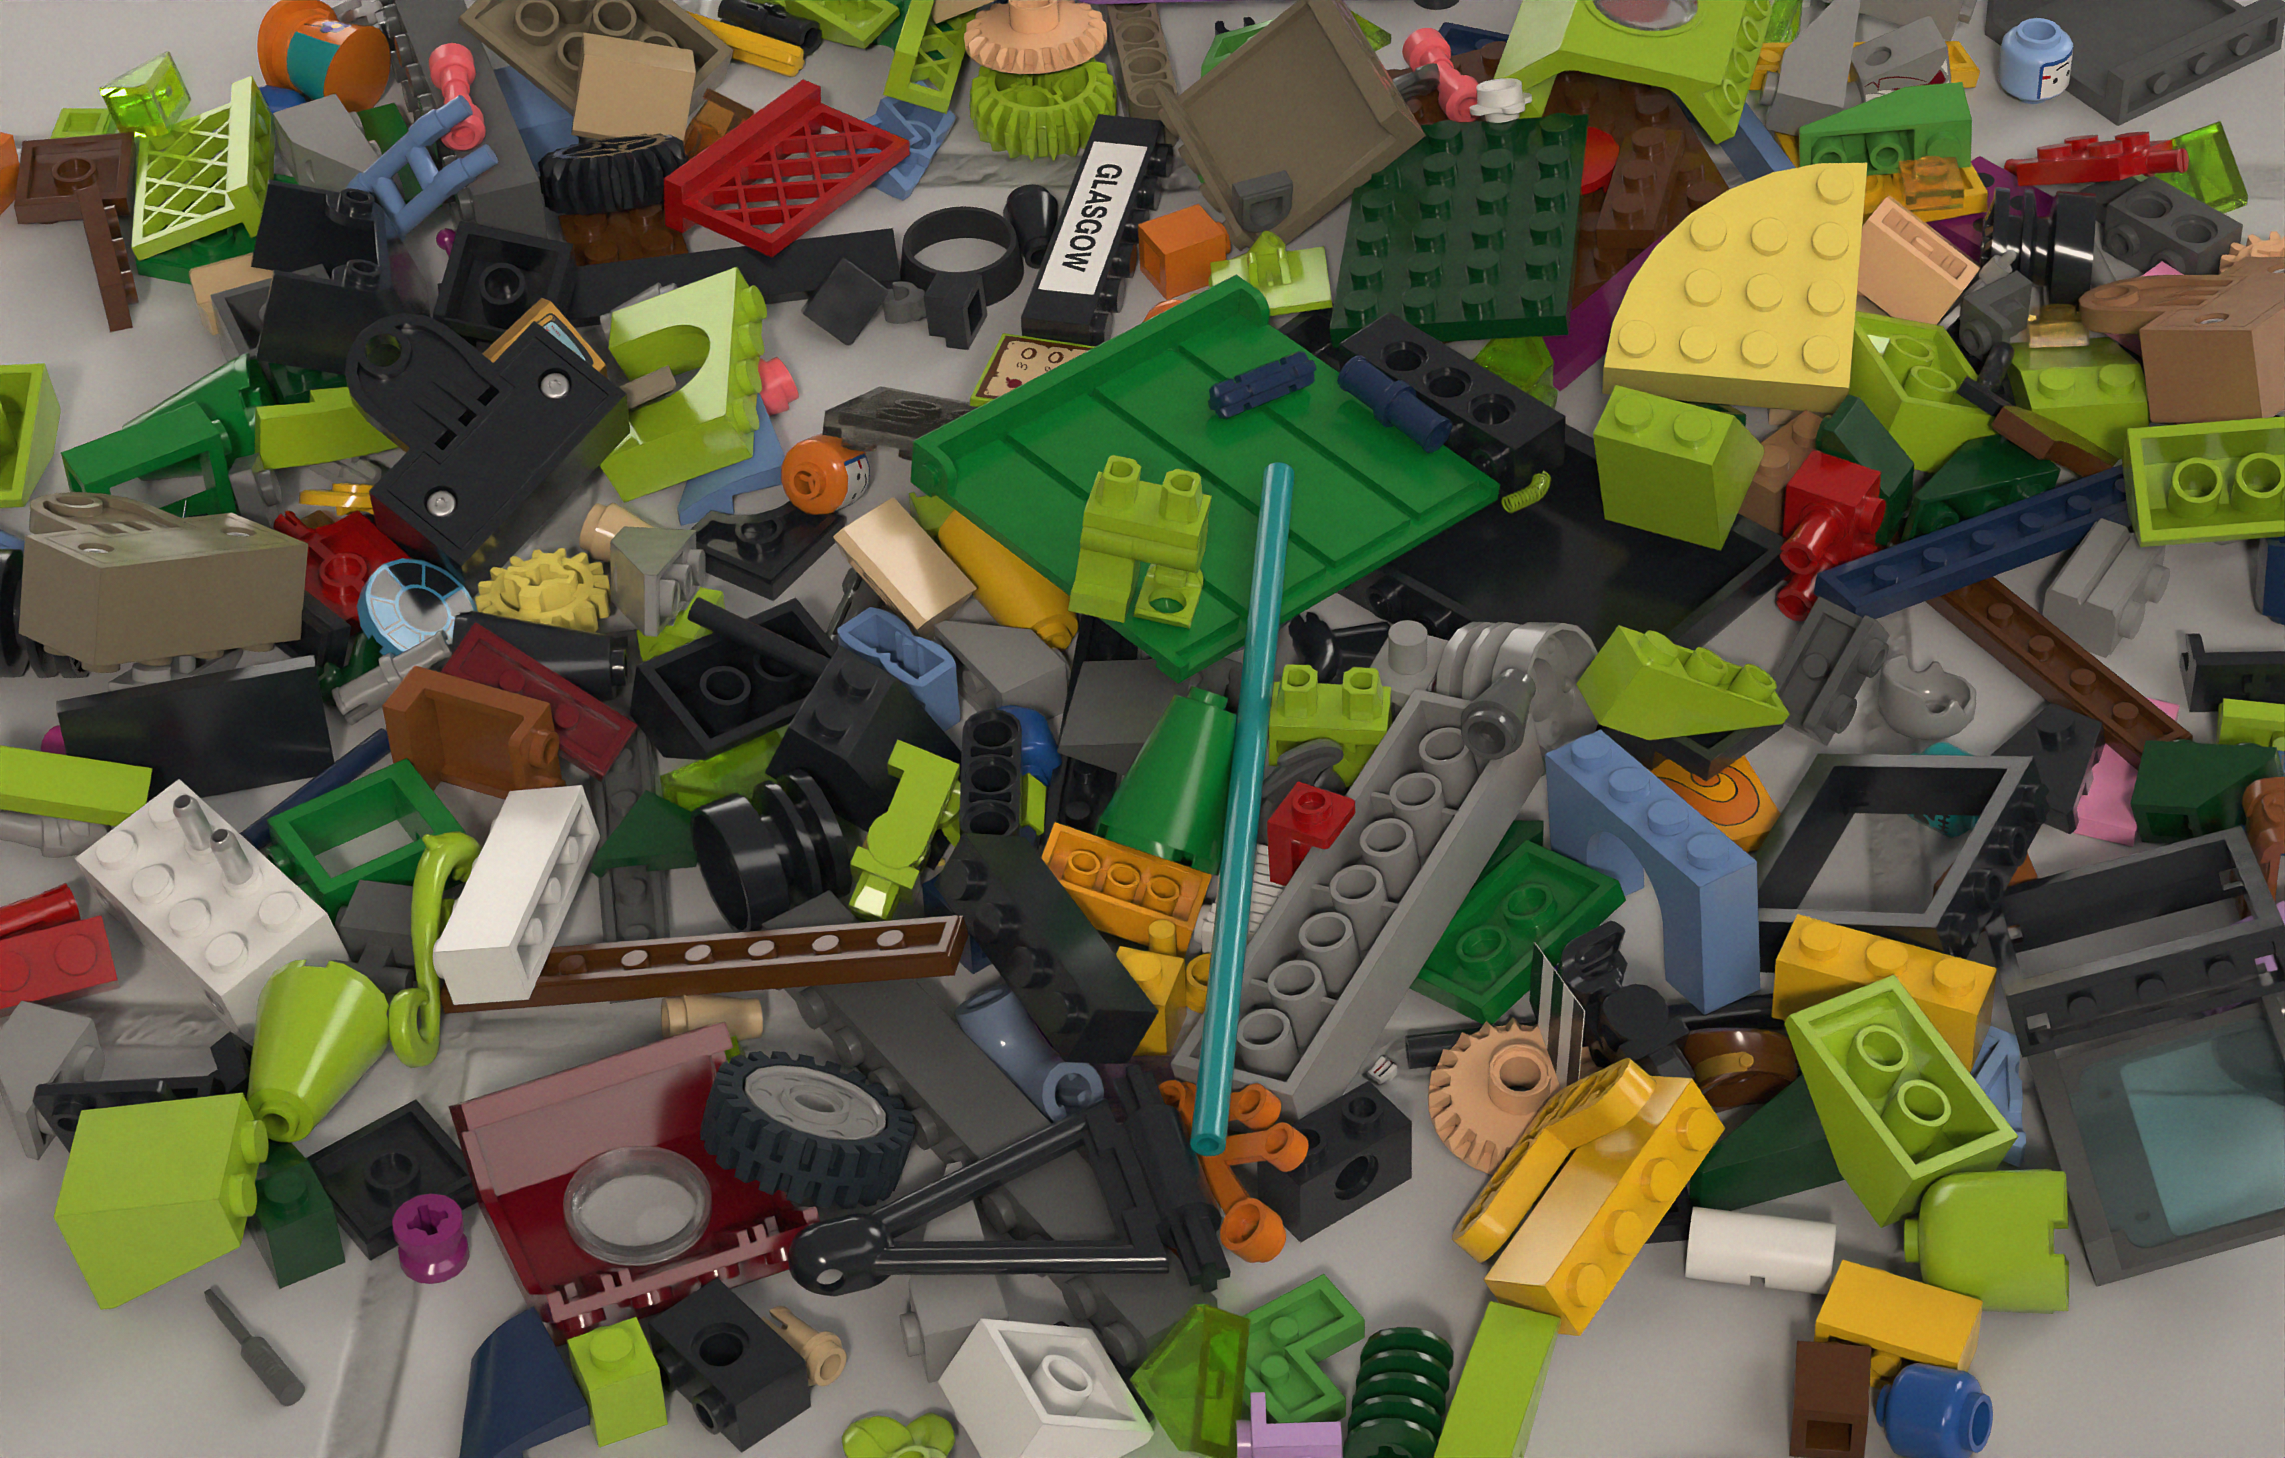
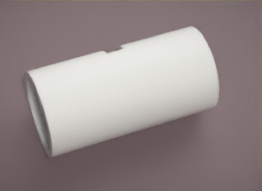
M1693 1206L1685 1277L1749 1286L1751 1285L1752 1276L1765 1278V1288L1827 1295L1831 1286L1837 1224Z

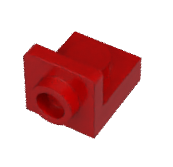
M1297 782L1267 821L1270 882L1287 886L1312 846L1320 849L1330 848L1355 815V800Z

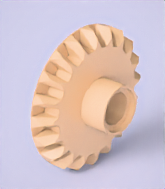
M1008 0L1006 4H992L990 10H982L976 13L975 19L967 23L966 33H964L965 49L975 62L993 70L1015 74L1056 72L1082 64L1097 55L1107 41L1106 22L1103 21L1101 12L1092 10L1091 5L1084 2L1075 3V0Z
M1514 1017L1503 1026L1493 1027L1486 1021L1480 1031L1472 1035L1462 1032L1457 1043L1450 1050L1443 1049L1436 1069L1431 1072L1428 1110L1437 1135L1456 1157L1484 1173L1494 1175L1536 1115L1561 1090L1538 1024L1535 1026L1520 1025ZM1588 1046L1582 1047L1579 1080L1603 1069L1602 1067H1597L1593 1062ZM1522 1086L1530 1090L1521 1092L1511 1090L1509 1087ZM1576 1149L1570 1151L1555 1173L1560 1172Z

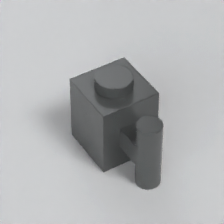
M359 880L349 905H342L335 921V930L351 961H333L343 963L367 976L382 993L397 994L401 990L413 988V982L417 981L411 939L413 886Z

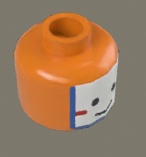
M828 431L800 441L786 453L781 465V483L786 496L794 506L804 513L811 515L834 513L852 505L864 494L870 480V465L866 453L856 440L845 433Z

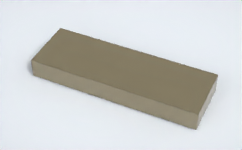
M669 365L621 385L619 388L627 394L629 411L672 392L677 383Z

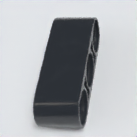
M982 710L971 715L963 726L959 810L960 838L963 833L1022 837L1023 758L1021 724L1013 714L1004 710Z

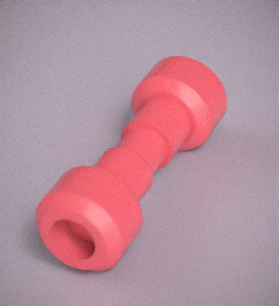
M1422 28L1413 32L1406 39L1402 49L1403 58L1413 72H1415L1417 67L1432 63L1437 64L1440 72V84L1437 87V90L1440 92L1438 97L1440 108L1449 120L1458 123L1475 122L1481 116L1470 114V106L1477 104L1476 86L1479 84L1477 80L1468 75H1461L1459 71L1454 69L1453 63L1450 60L1451 48L1437 30Z
M456 43L444 44L437 47L430 55L429 69L431 80L442 91V95L445 98L444 105L457 96L462 95L471 106L473 114L452 127L450 132L440 138L443 144L452 150L469 151L482 143L486 133L483 114L476 105L472 104V99L469 96L470 85L476 76L474 59L470 50L465 46Z

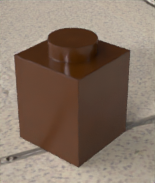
M1797 1340L1789 1456L1803 1458H1864L1869 1417L1871 1347L1846 1345L1838 1342L1822 1343Z

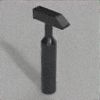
M1998 342L1993 345L1977 381L1966 376L1956 393L1994 417H1997L2004 406H2013L1994 394L1999 390L2014 358L2013 347L2007 342Z

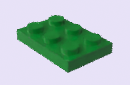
M1525 840L1469 891L1411 984L1410 989L1482 1025L1486 1021L1493 1025L1530 990L1534 942L1554 968L1560 962L1562 952L1570 941L1598 927L1626 901L1619 881L1536 843Z

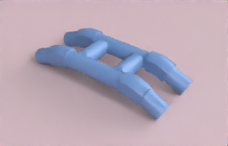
M459 95L442 107L431 110L415 121L402 138L363 173H358L345 189H359L371 194L373 197L376 196L403 242L406 235L445 200L475 181L477 176L498 164V159L491 147L484 144L464 158H458L445 166L441 171H438L426 146H431L440 137L450 132L452 127L473 114L467 100L462 95ZM409 163L422 191L406 204L392 177Z

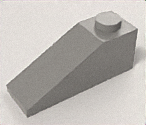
M1834 0L1784 50L1777 73L1766 72L1759 98V104L1768 106L1765 122L1766 129L1799 137V127L1843 110L1861 0Z
M961 1161L947 1164L944 1176L962 1168ZM973 1200L929 1221L922 1241H985ZM911 1275L908 1282L911 1312L899 1315L908 1357L921 1355L928 1383L940 1379L980 1318L1009 1321L996 1275Z

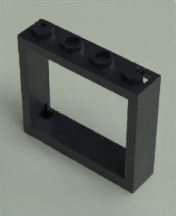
M1818 754L1753 858L1757 861L1760 972L1775 973L1776 958L1797 914L1966 960L1972 948L1976 949L1979 936L1994 909L2000 906L2003 893L2018 866L2024 863L2027 850L2041 825L2048 820L2047 815L2051 808L2047 795L2050 791L2045 784H2042L2034 757ZM1855 813L1980 816L1924 914L1797 909Z
M2242 826L2008 886L2003 893L2000 906L1994 909L1985 925L1992 956L2022 1058L2285 991V925ZM2233 869L2237 881L2222 885L2219 872ZM2244 895L2254 919L2026 979L2022 978L2015 955L2016 953ZM2019 924L2022 937L2011 939L2007 927ZM2271 955L2277 970L2258 974L2255 959ZM2047 1012L2051 1028L2030 1033L2026 1018Z

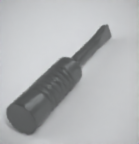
M211 1289L204 1291L206 1302L218 1319L240 1343L241 1357L267 1386L275 1398L284 1406H290L298 1402L305 1392V1387L264 1338L252 1336Z

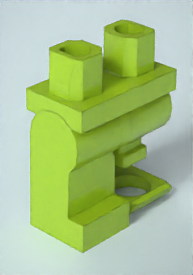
M1112 455L1108 458L1103 472L1098 471L1084 510L1079 559L1068 611L1124 623L1138 584L1140 562L1142 561L1151 564L1147 570L1133 617L1190 629L1203 587V574L1200 566L1206 548L1208 515L1212 496L1202 494L1201 476L1199 473L1175 469L1166 473L1163 485L1140 481L1141 466L1137 464L1136 460ZM1159 598H1170L1182 604L1184 609L1177 613H1162L1156 611L1149 603Z
M1287 664L1283 668L1280 682L1274 681L1269 719L1268 766L1277 768L1280 766L1277 764L1278 757L1301 744L1317 739H1331L1342 746L1344 754L1343 759L1333 765V771L1341 777L1346 785V789L1352 786L1392 725L1390 709L1391 687L1382 686L1379 671L1376 668L1352 667L1349 671L1344 672L1343 684L1318 683V671L1314 670L1310 665Z
M898 739L887 766L888 774L901 780L888 811L876 818L869 828L867 837L868 849L857 846L850 862L852 882L856 883L857 886L848 906L852 910L851 913L860 923L893 920L900 902L912 907L914 906L921 889L920 875L930 858L931 842L936 830L949 826L959 817L960 782L958 777L960 775V764Z

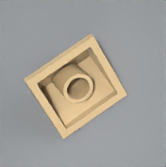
M583 32L571 135L601 140L645 133L647 135L661 133L677 137L684 143L696 74L693 50Z
M894 497L848 524L833 536L842 557L892 612L905 622L914 636L932 640L935 637L934 625L944 620L949 621L977 589Z

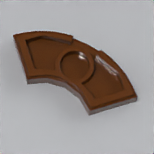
M2004 406L1991 424L1994 426L1993 430L2039 460L2053 461L2084 478L2113 468L2119 460L2106 450L2070 429L2020 407Z

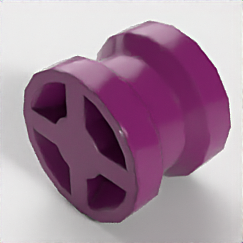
M439 1194L419 1195L404 1202L396 1210L392 1220L395 1241L399 1245L400 1266L407 1277L419 1283H440L457 1276L466 1267L470 1257L467 1237L463 1233L462 1210L454 1200Z

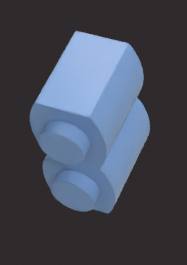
M869 607L837 628L839 646H843L895 676L915 699L926 704L925 711L944 732L960 722L956 664L946 649L931 640L912 636L909 627L899 617L885 610Z

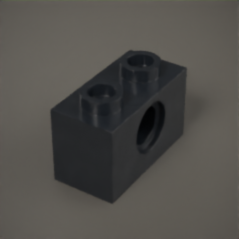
M1367 1081L1291 1124L1292 1127L1308 1139L1309 1143L1307 1155L1297 1168L1292 1171L1282 1172L1268 1161L1257 1162L1258 1200L1279 1214L1283 1221V1226L1301 1243L1412 1178V1121L1371 1082Z
M718 1277L648 1321L652 1352L659 1366L662 1387L671 1393L678 1390L692 1404L697 1418L705 1429L713 1435L721 1432L741 1453L811 1407L805 1359Z

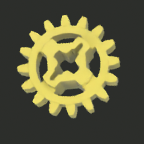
M559 548L554 553H543L540 549L533 551L532 559L526 561L517 556L510 557L511 566L507 570L498 567L490 569L492 581H480L478 584L480 596L475 597L478 612L589 632L599 630L597 619L609 618L611 590L608 575H604L602 563L599 561L589 564L587 553L584 552L575 555L571 559L567 558L565 548Z

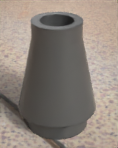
M1518 669L1505 670L1493 685L1464 709L1460 721L1461 735L1464 744L1475 755L1484 759L1496 760L1515 752L1521 746L1531 700L1536 692L1535 683L1527 673Z

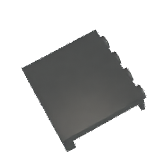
M1988 0L1985 35L2001 46L2004 35L2022 21L2032 18H2043L2055 22L2070 36L2074 46L2069 85L2065 90L2115 125L2120 126L2281 50L2285 25V2L2282 0H2258L2244 7L2234 0Z

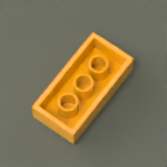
M1055 822L1041 858L1094 928L1149 947L1148 929L1150 924L1157 920H1168L1175 925L1176 954L1178 957L1184 958L1212 875Z

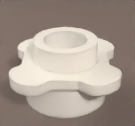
M1501 78L1485 81L1476 86L1477 104L1470 106V114L1475 116L1485 115L1486 121L1492 123L1512 121L1519 118L1520 112L1525 111L1526 103L1532 102V94L1523 92L1522 82L1518 79Z

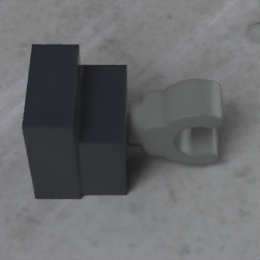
M938 271L926 292L922 289H917L915 285L909 282H894L892 286L895 300L884 299L882 302L885 321L893 324H903L910 321H920L926 317L929 336L944 337L948 348L969 350L988 316L982 274Z

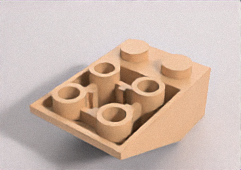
M1887 196L1862 226L1857 294L1866 296L1887 312L1889 317L1937 325L1981 269L1979 263L1891 196Z

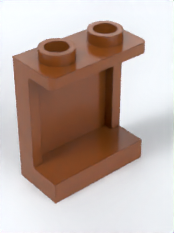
M414 665L382 705L393 764L407 758L433 791L440 782H445L506 800L509 791L567 786L561 775L558 756L559 736L554 731L551 706L548 702Z

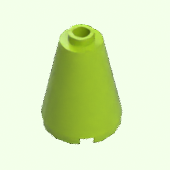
M307 959L292 961L272 973L259 995L247 1103L254 1119L261 1120L264 1123L268 1138L271 1140L296 1142L305 1138L379 1059L390 1040L389 1022L386 1015L389 1005L385 995L367 976L343 963L328 961L326 967L323 968L304 966Z

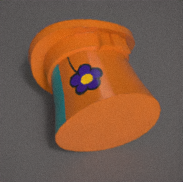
M280 0L268 10L259 28L257 41L258 60L267 85L295 90L298 93L303 92L313 100L336 94L348 113L371 109L382 96L389 78L391 54L388 41L380 29L369 25L341 22L338 20L334 10L321 0Z

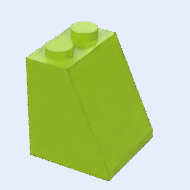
M1615 385L1593 433L1606 520L1716 550H1722L1764 455V446L1734 415Z
M243 1093L81 1110L53 1217L101 1310L116 1308L241 1247L247 1216H253L256 1210L257 1193L255 1180L259 1163L266 1161L269 1149L265 1125L261 1120L254 1119Z

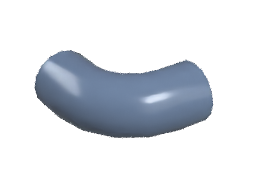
M1007 983L982 991L955 1009L954 1015L965 1034L1051 1124L1103 1099L1104 1088L1102 1080L1094 1067L1088 1063L1065 1062L1042 1036L1031 1015Z

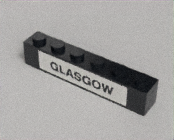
M1098 114L1021 315L1022 336L1094 347L1111 339L1112 313L1121 312L1125 292L1124 279H1132L1136 269V246L1139 244L1138 224L1149 221V210L1156 211L1158 209L1161 196V177L1168 178L1172 168L1173 147L1172 144L1164 143V124L1161 120Z

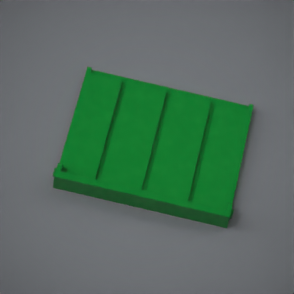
M1237 274L914 440L910 482L930 498L935 495L1070 596L1075 582L1079 559L1084 510L1098 471L1103 472L1110 456L1116 455L1136 460L1137 464L1141 466L1140 481L1163 485L1166 473L1175 469L1199 473L1201 476L1202 494L1210 495L1212 499L1208 515L1206 548L1200 566L1203 574V587L1191 628L1188 629L1133 617L1147 570L1151 564L1142 561L1140 562L1138 584L1125 622L1100 618L1156 660V668L1177 684L1245 646L1263 473L1269 464L1276 462L1285 463L1295 473L1279 625L1496 501L1500 488L1498 482L1446 446L1442 445L1437 451L1427 453L1422 449V446L1395 426L1386 428L1375 420L1372 409L1348 391H1344L1339 387L1340 385H1338L1337 380L1340 373L1268 324L1270 310L1265 296ZM1297 351L1305 352L1308 359L1313 360L1316 365V370L1314 371L1315 381L1310 386L1295 392L1290 390L1288 395L1250 410H1246L1245 406H1243L1245 411L1231 418H1219L1215 410H1210L1207 401L1210 399L1209 389L1214 384L1232 378L1234 383H1236L1235 376L1278 360L1281 365L1280 359ZM1159 598L1149 603L1156 611L1162 613H1177L1184 609L1182 604L1170 598Z

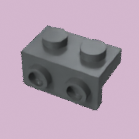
M1820 596L1818 597L1773 676L1777 684L1775 691L1784 706L1788 707L1787 710L1790 714L1784 722L1785 725L1826 746L1830 743L1835 732L1840 734L1848 727L1857 708V700L1854 698L1866 677L1872 678L1879 672L1888 654L1889 645L1886 642L1890 635L1877 620L1867 615L1862 618Z

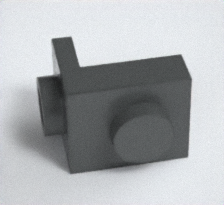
M259 453L235 459L228 476L241 516L274 530V521L279 515L276 505L282 503L281 489L272 468L264 470Z

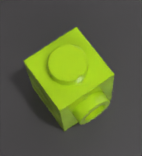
M637 1317L610 1326H602L589 1333L567 1340L574 1382L588 1406L591 1423L589 1426L599 1448L668 1425L659 1366Z

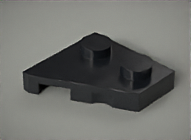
M2051 703L1990 756L2034 757L2042 784H2045L2050 791L2047 799L2051 809L2047 815L2048 820L2044 824L2071 834L2077 829L2079 823L2077 807L2081 795H2088L2094 779L2092 768L2095 764L2099 763L2106 743L2103 724L2100 721Z

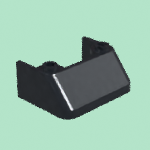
M268 179L251 260V267L273 271L256 351V360L345 375L348 350L359 333L380 318L400 313L431 317L427 283L384 210L374 202L375 199L371 194L359 189L347 188L340 192ZM323 264L330 279L290 272ZM392 344L377 345L368 354V360L376 366H390L398 361L401 351Z

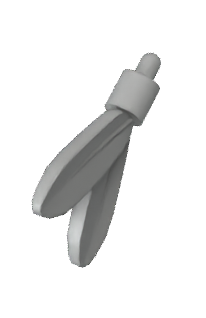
M2008 250L2002 256L1994 255L1978 272L1980 278L1949 308L1938 325L1944 326L1948 330L1961 317L1963 297L2008 276L2012 272L2010 264L2016 259V252Z

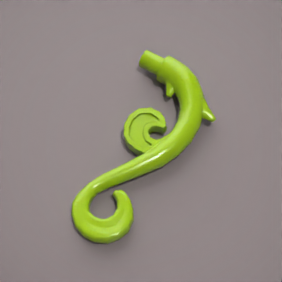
M452 831L435 836L425 834L422 837L426 848L417 865L411 901V939L417 988L399 991L392 998L388 1016L389 1035L394 1052L400 1062L410 1068L431 1064L436 1058L440 1046V977H438L434 969L433 948L436 940L441 937L448 923L455 902L451 898L442 899L443 890L451 871L453 880L467 882L472 871V864L479 857L483 849L474 838L462 832ZM418 1007H420L421 1027L419 1032L417 1028Z

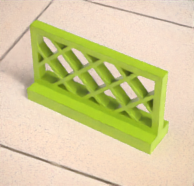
M252 76L232 83L230 103L140 137L131 248L138 261L242 222L251 238L257 236L268 179L274 180L275 123L272 112ZM195 147H197L191 154H189L188 156H186V155H187L189 152H191ZM222 151L213 160H211L218 152ZM169 170H171L165 177H163L162 179H160V178H161L162 176H164ZM196 174L191 180L184 184L191 176ZM221 178L215 185L209 188L217 179ZM170 197L163 205L158 207L163 201ZM194 201V203L186 211L182 212L188 205H190ZM217 206H223V208L213 211Z

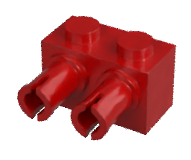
M1812 450L1787 483L1783 537L1788 540L1781 546L1780 550L1783 551L1780 554V558L1791 572L1784 579V581L1788 582L1787 585L1777 595L1779 597L1777 606L1786 617L1799 622L1806 620L1818 599L1814 594L1817 573L1881 551L1880 547L1875 546L1876 532L1882 523L1886 508L1885 500L1879 498L1880 471Z

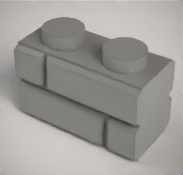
M2101 518L2098 522L2094 523L2045 592L2043 616L2085 650L2106 658L2109 654H2112L2123 637L2131 640L2135 638L2144 618L2147 601L2158 603L2161 600L2170 577V569L2163 566L2166 545L2140 547L2135 532L2133 534L2129 533L2126 526Z

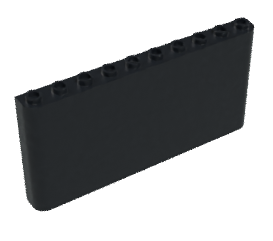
M1333 307L1301 312L1278 329V331L1339 372V348L1332 347L1330 335ZM1565 424L1564 464L1549 473L1551 477L1550 486L1546 494L1538 502L1521 508L1516 512L1509 513L1502 505V498L1507 495L1510 496V494L1499 488L1496 501L1336 593L1393 625L1405 620L1416 621L1426 628L1427 635L1448 641L1457 629L1471 622H1509L1521 625L1527 622L1566 623L1577 625L1591 638L1597 653H1599L1612 633L1620 625L1644 634L1649 630L1656 631L1667 637L1674 644L1695 651L1696 648L1706 645L1784 580L1791 570L1784 565L1780 558V554L1783 551L1780 550L1781 546L1788 539L1740 514H1737L1721 551L1606 520L1594 438ZM1598 724L1596 731L1602 730L1603 725Z

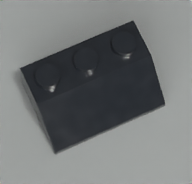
M796 597L746 618L832 659L838 649ZM713 632L636 665L630 716L664 758L706 761L790 724L817 681Z

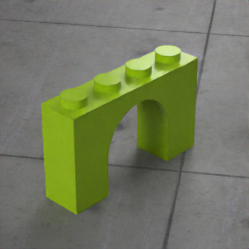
M737 267L612 312L608 349L630 382L669 365L673 376L701 368L685 386L674 394L651 405L628 412L630 433L599 465L624 503L753 457L754 431L759 429V418L756 411L757 393L762 391L758 365L760 356L764 355L765 352L761 336L762 320L767 317V308L760 290L755 285L749 287Z

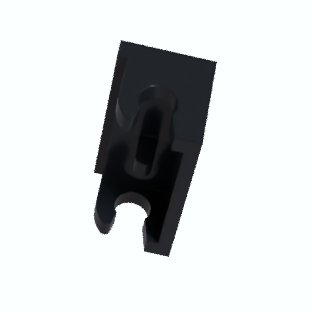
M2200 633L2185 635L2188 652L2181 653L2179 666L2189 712H2218L2219 704L2223 703V698L2285 704V651L2205 653Z

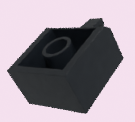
M460 221L434 308L433 319L448 326L479 352L484 353L541 298L551 301L566 318L578 277L573 244Z

